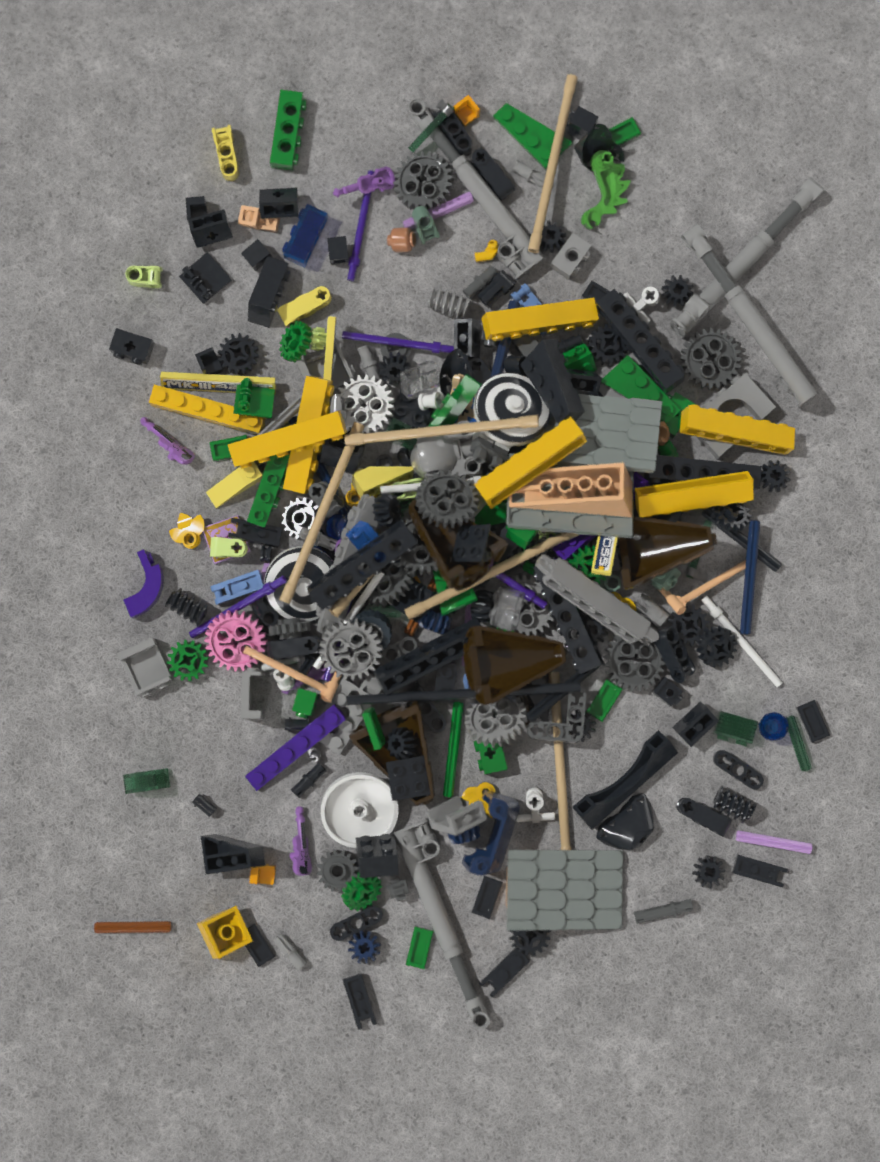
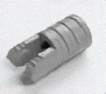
M335 394L331 398L329 414L341 411L344 424L346 425L345 398Z
M642 593L640 596L642 601L651 608L646 610L641 604L635 602L636 609L659 628L669 617V614Z

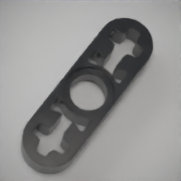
M719 750L713 755V762L717 767L750 789H759L763 785L764 779L760 773L727 751ZM723 754H725V759L729 762H731V759L734 760V762L730 764L729 770L726 769V767L728 766L726 763H718V755L722 756ZM736 764H740L743 767V773L738 776L733 773V767ZM747 770L751 771L750 773H748V775H750L751 777L758 776V785L753 784L752 786V781L748 778H745V781L742 780V778L747 774Z
M370 906L335 923L330 929V935L336 941L344 940L380 922L383 912L378 906ZM370 910L378 911V919L370 918L367 920L369 924L366 925L365 919L361 914L365 913L366 917L371 914ZM356 917L362 921V926L358 929L351 926V920ZM347 921L348 928L352 932L348 933L347 929L342 932V937L334 935L335 927L344 928L346 926L344 922Z

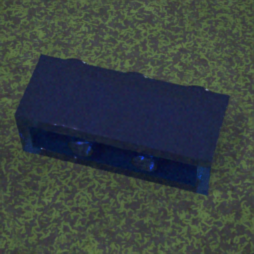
M309 204L306 205L305 209L302 208L300 210L299 222L297 226L293 225L290 232L291 238L289 242H285L282 248L284 259L303 268L306 267L329 218L327 212Z

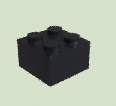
M394 834L366 835L355 838L359 878L399 875L398 853Z

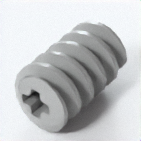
M434 287L428 302V308L430 309L435 305V311H438L442 307V314L449 310L450 317L456 313V319H460L461 316L464 319L470 304V298L463 302V295L456 299L455 292L450 297L448 289L443 294L442 287L435 291Z

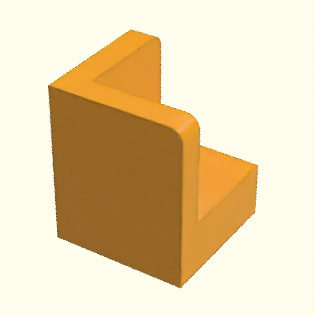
M469 95L454 105L453 111L464 127L480 116L479 107Z
M265 864L266 866L251 868L249 883L273 885L276 865Z

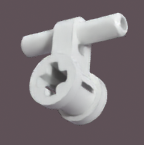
M654 287L645 288L642 292V298L637 303L629 293H625L624 296L629 307L632 306L637 311L638 318L641 321L649 324L651 320L643 312V309L646 306H655L659 303L660 294ZM648 293L654 294L655 299H648Z
M440 386L437 387V392L433 394L421 393L419 395L418 405L421 410L442 408L444 404L441 402L444 399V395L440 391Z
M294 657L276 661L289 665L299 662L300 658ZM267 664L261 665L264 672L275 669ZM275 669L273 676L277 681L278 688L282 691L292 689L295 684L293 677Z
M530 788L526 792V805L532 811V814H519L517 822L540 823V821L555 820L554 812L539 813L544 804L543 793L540 789Z

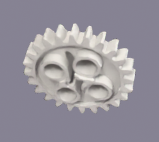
M358 375L357 381L351 378L350 384L344 382L345 388L339 387L338 389L341 394L336 395L345 398V427L347 432L351 430L354 422L365 426L362 433H371L372 430L376 433L378 432V427L384 429L382 424L390 423L387 417H393L390 410H395L394 405H391L395 400L391 397L393 395L391 390L387 391L389 389L388 385H383L381 379L377 381L375 376L370 380L368 375H365L364 379ZM365 389L370 390L369 393H368V395H366V396H362V395H361V393L363 392V390H365ZM349 402H355L352 408H347ZM376 403H381V407L378 410L373 409ZM360 416H367L365 421L358 422Z

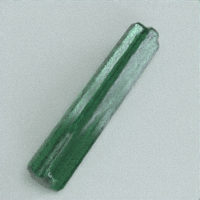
M795 716L785 717L784 721L801 771H808L812 769Z

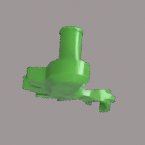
M604 150L594 153L590 161L602 197L595 207L587 210L581 217V224L588 230L593 229L589 224L590 221H594L596 226H598L603 214H615L617 210L614 206L622 205L628 201L619 197L631 182L630 180H620L625 172V165L614 164L613 156H611L612 153Z

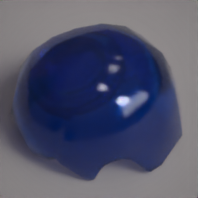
M347 513L333 515L327 521L326 532L330 538L337 541L342 539L341 533L346 528L348 522Z
M777 712L765 714L758 724L760 734L769 741L782 740L789 730L788 720Z

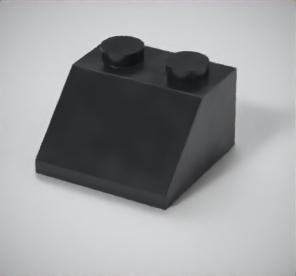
M350 431L343 434L342 439L332 441V438L325 440L319 463L336 468L346 445L345 435L349 434ZM367 443L355 446L346 467V472L355 473L358 470Z

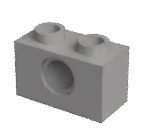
M572 233L551 262L550 268L568 280L571 276L575 277L581 269L579 267L581 262H586L592 254L590 252L592 245ZM574 254L577 256V260L570 261L567 256Z

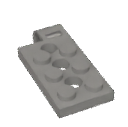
M371 671L360 687L348 679L344 680L343 677L331 703L327 702L320 713L321 715L334 704L339 709L347 707L350 711L349 716L346 717L347 719L339 725L338 733L330 732L319 741L339 755L349 742L350 733L363 720L362 713L373 705L347 706V696L353 690L359 692L360 695L380 694L382 691L374 673Z

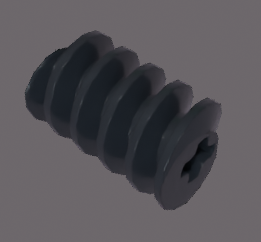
M181 588L174 591L166 601L165 607L171 605V611L177 609L179 616L184 613L183 618L188 619L190 617V623L192 624L197 621L196 626L198 627L207 614L208 605L200 607L201 600L195 604L194 596L187 599L189 593L186 592L184 595H181Z
M722 785L713 800L714 809L720 805L721 813L727 809V816L735 813V820L741 816L742 824L751 818L757 806L756 803L751 805V800L749 799L744 802L743 796L737 798V793L735 792L730 795V789L728 788L723 791Z

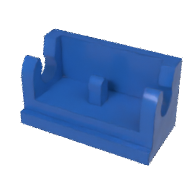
M361 520L346 534L357 550L378 536L368 523ZM377 552L374 557L381 558L384 553Z

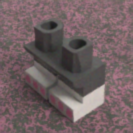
M482 431L473 433L470 451L474 453L473 461L482 464L487 459L490 461L489 469L494 471L498 465H502L505 461L509 460L507 455L509 449L513 446L499 443Z

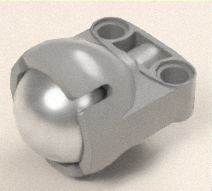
M460 421L458 424L470 423V422H468V421ZM474 432L466 435L453 434L416 438L417 442L410 456L413 470L425 480L427 475L432 478L433 472L439 476L441 470L445 475L448 474L449 470H451L452 475L459 472L458 477L460 478L464 475L466 478L481 476L483 463L473 461L474 453L470 451ZM477 464V470L470 472V465Z

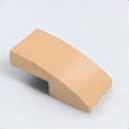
M241 205L238 219L239 225L275 233L278 232L280 218L261 219L260 208Z

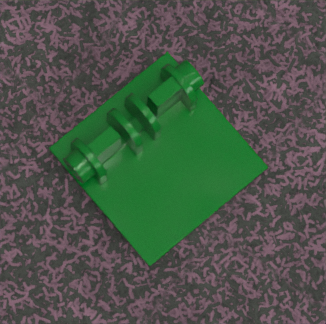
M244 378L241 381V385L237 384L233 414L272 418L275 389L254 387L250 378Z

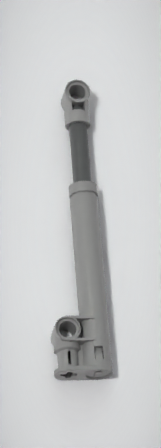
M413 99L409 103L410 118L415 120L423 132L429 134L452 163L450 165L454 173L456 172L458 178L507 238L498 247L497 257L507 268L509 267L515 274L514 279L518 281L545 260V256L540 250L539 253L528 251L530 237L466 156L460 155L436 125L437 121L427 110L425 103L421 99ZM414 107H419L422 109V111L419 113H415L412 111V109ZM507 249L511 252V254L509 256H503L501 254V251Z
M811 177L801 186L800 192L791 199V204L765 231L761 230L724 268L735 284L764 255L767 249L774 244L773 239L800 211L803 212L811 202H816L823 194L825 189ZM716 278L699 295L694 294L687 301L683 312L677 319L673 318L671 320L670 327L679 337L684 338L726 294Z
M697 224L683 233L681 238L689 249H693L699 260L702 259L726 292L724 297L730 302L734 311L780 375L777 379L780 385H783L782 388L789 392L790 395L793 394L799 403L797 405L798 408L807 404L817 395V392L747 294L744 293L740 285L736 286L712 252L713 248L706 241V235L702 228Z
M426 818L393 833L441 950H443L444 957L450 960L466 999L464 1003L472 1024L476 1029L482 1030L489 1025V1014L481 996L477 995L461 956L463 949L459 945L458 937L426 860L437 856L440 852V844L428 824L429 818ZM429 843H434L437 846V851L433 854L426 851V845ZM478 1015H484L486 1022L478 1024L475 1018Z

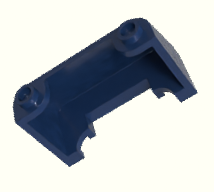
M485 789L482 799L488 803V811L495 818L486 850L476 847L473 854H464L462 860L463 866L469 873L481 876L498 872L501 869L520 810L516 799Z

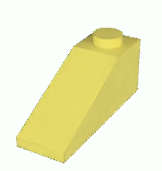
M254 461L251 462L252 466L243 469L239 467L206 492L215 508H218L261 481L263 475Z
M369 466L365 469H358L352 474V485L360 497L363 494H369V496L374 497L381 493L380 486H391L396 482L413 479L414 470L412 466Z

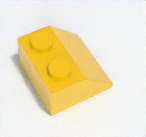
M237 906L216 913L197 923L213 959H220L253 941Z

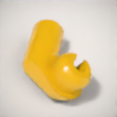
M490 240L485 251L474 253L475 262L492 260L497 254L498 242Z

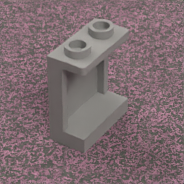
M339 344L335 345L332 377L334 390L344 386V382L351 383L350 379H354V375H356L352 364H347L346 358H348L344 347L340 348ZM325 352L306 361L300 360L296 362L304 380L306 376L323 378Z
M150 638L117 653L134 687L136 696L141 695L142 698L152 694L153 689L157 687L160 690L170 686L169 682L173 681L155 638Z
M247 668V671H242L241 718L264 719V711H252L253 678L265 677V673L260 672L259 668Z
M459 796L427 810L431 828L452 835H458L487 820L482 801H476L464 807Z

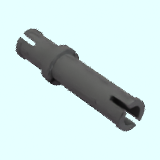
M691 899L680 902L671 901L669 904L634 911L636 924L667 916L676 917L677 914L694 910Z

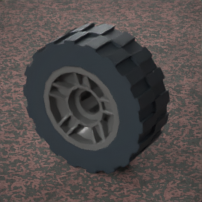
M364 610L360 614L358 613L351 623H354L357 618L360 625L363 621H366V628L372 625V631L378 632L375 638L381 637L379 644L382 645V650H380L382 652L388 647L392 637V624H390L389 618L377 610ZM360 635L352 636L356 641L362 639Z

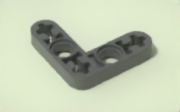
M581 687V692H579L583 695V697L579 698L578 703L583 704L582 707L570 705L571 703L575 704V697L572 696L575 692H569L566 724L534 721L527 726L528 736L534 740L567 743L579 742L582 739L584 729L586 691ZM574 709L581 712V718L578 720H574L570 716V712ZM569 722L574 724L581 723V726L577 725L576 732L580 733V736H576V739H572V735H569V732L573 730V725H569ZM534 725H537L538 729L544 730V726H548L546 729L547 737H543L544 732H538L537 735H533L530 728L532 729ZM558 727L560 735L552 737L549 734L550 728Z

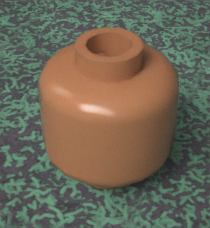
M408 227L393 228L390 235L387 236V244L391 246L394 252H410L416 246L415 232H412Z

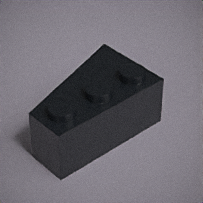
M267 256L248 302V322L270 328L274 313H276L279 298H282L284 293V283L288 282L291 271H288L289 263Z
M218 834L201 836L206 875L266 866L263 846Z

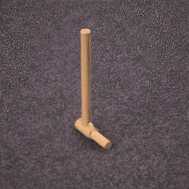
M746 560L683 597L672 595L670 591H666L663 588L659 592L666 598V602L678 615H681L686 611V603L744 570Z
M248 646L243 651V653L321 691V699L331 703L342 674L337 678V672L335 671L331 681L322 684Z

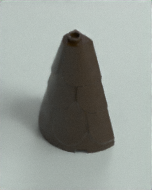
M416 499L409 505L408 512L418 535L424 541L442 578L451 589L454 588L456 591H460L478 582L491 570L489 567L492 566L493 561L498 562L506 550L508 543L503 538L489 532L486 549L492 554V558L489 561L451 563L459 525L455 523L454 528H452L450 524H447L445 529L443 524L440 523L436 527V521L429 523V517L423 519V513L418 512L419 507L416 506ZM470 520L468 523L462 522V525H477Z
M633 516V538L618 537L623 567L621 572L624 590L636 588L657 576H662L682 564L686 565L714 549V545H717L716 533H712L711 528L708 526Z
M486 626L471 627L466 633L468 643H464L463 648L465 673L470 689L475 690L477 694L475 698L482 705L495 703L511 692L519 690L534 679H540L566 662L567 652L563 642Z
M417 701L411 702L412 705L406 702L378 714L377 717L386 741L389 740L387 734L392 732V729L406 727L414 731L413 736L418 737L415 740L416 744L419 745L415 747L417 753L412 755V757L424 756L430 795L409 799L416 805L421 803L426 805L432 802L435 796L432 763L429 761L427 738L424 733L421 709ZM360 725L350 733L349 738L388 777L386 762L398 759L390 756L391 751L386 750L389 747L388 743H385L381 749L374 750L366 725L364 727Z

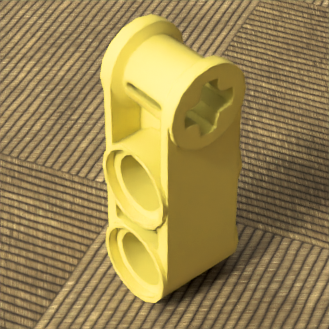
M229 124L227 127L219 129L214 127L212 128V134L217 149L220 170L225 180L234 181L239 176V169L231 125ZM226 149L231 151L227 156L222 155V152ZM229 167L235 169L234 172L231 174L225 173L226 169Z
M320 286L282 305L277 311L285 326L290 327L291 323L295 324V321L299 322L301 319L307 318L329 305L331 294L326 287ZM319 294L325 295V299L322 300Z

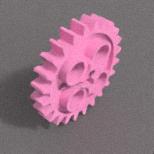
M228 610L226 616L220 613L219 619L214 617L213 623L208 625L209 629L205 632L208 637L205 638L204 642L209 643L205 649H211L208 656L214 655L215 659L213 662L219 660V667L226 664L227 670H229L233 666L235 672L238 667L244 671L246 665L252 668L253 663L258 664L259 660L243 653L245 649L243 645H249L260 653L266 651L267 647L264 645L268 640L263 638L267 633L261 632L264 627L263 625H256L259 619L252 621V614L245 617V611L239 615L237 610L234 611L233 615ZM238 627H244L247 632H240ZM220 631H226L228 636H222ZM225 649H231L234 654H228Z

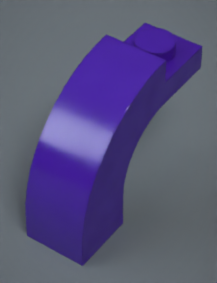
M144 549L137 552L145 571L144 586L137 594L123 599L131 618L138 617L149 611L156 604L163 590L164 576L162 567L159 564L153 566L152 564L155 561L151 552L147 553Z

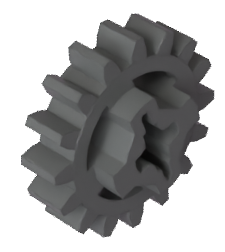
M299 618L277 620L278 625L268 627L269 636L279 635L282 640L302 637L301 632L311 631L310 621L300 622Z

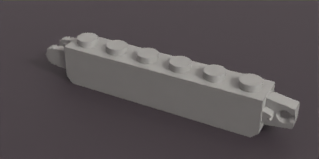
M363 494L357 507L353 506L349 511L346 528L341 533L342 540L335 551V560L329 570L358 551L346 534L360 520L368 523L374 531L376 530L378 522L374 520L375 515L372 513L374 511L372 504L375 503L373 496ZM364 563L360 564L358 568L362 570ZM347 574L342 580L348 581L352 578V575ZM329 586L326 591L333 592L336 587ZM350 603L338 618L332 615L329 609L321 610L317 605L316 615L319 616L317 631L327 634V628L333 629V623L340 624V620L342 619L343 621L346 618Z
M544 554L538 558L535 566L544 573L542 579L546 586L626 642L631 644L639 641L644 643V645H650V643L656 642L659 639V634L650 627L651 622L644 615L631 609L627 603L617 599L613 593L604 590L597 582L587 578L583 572L570 566L566 560L560 558L553 560Z

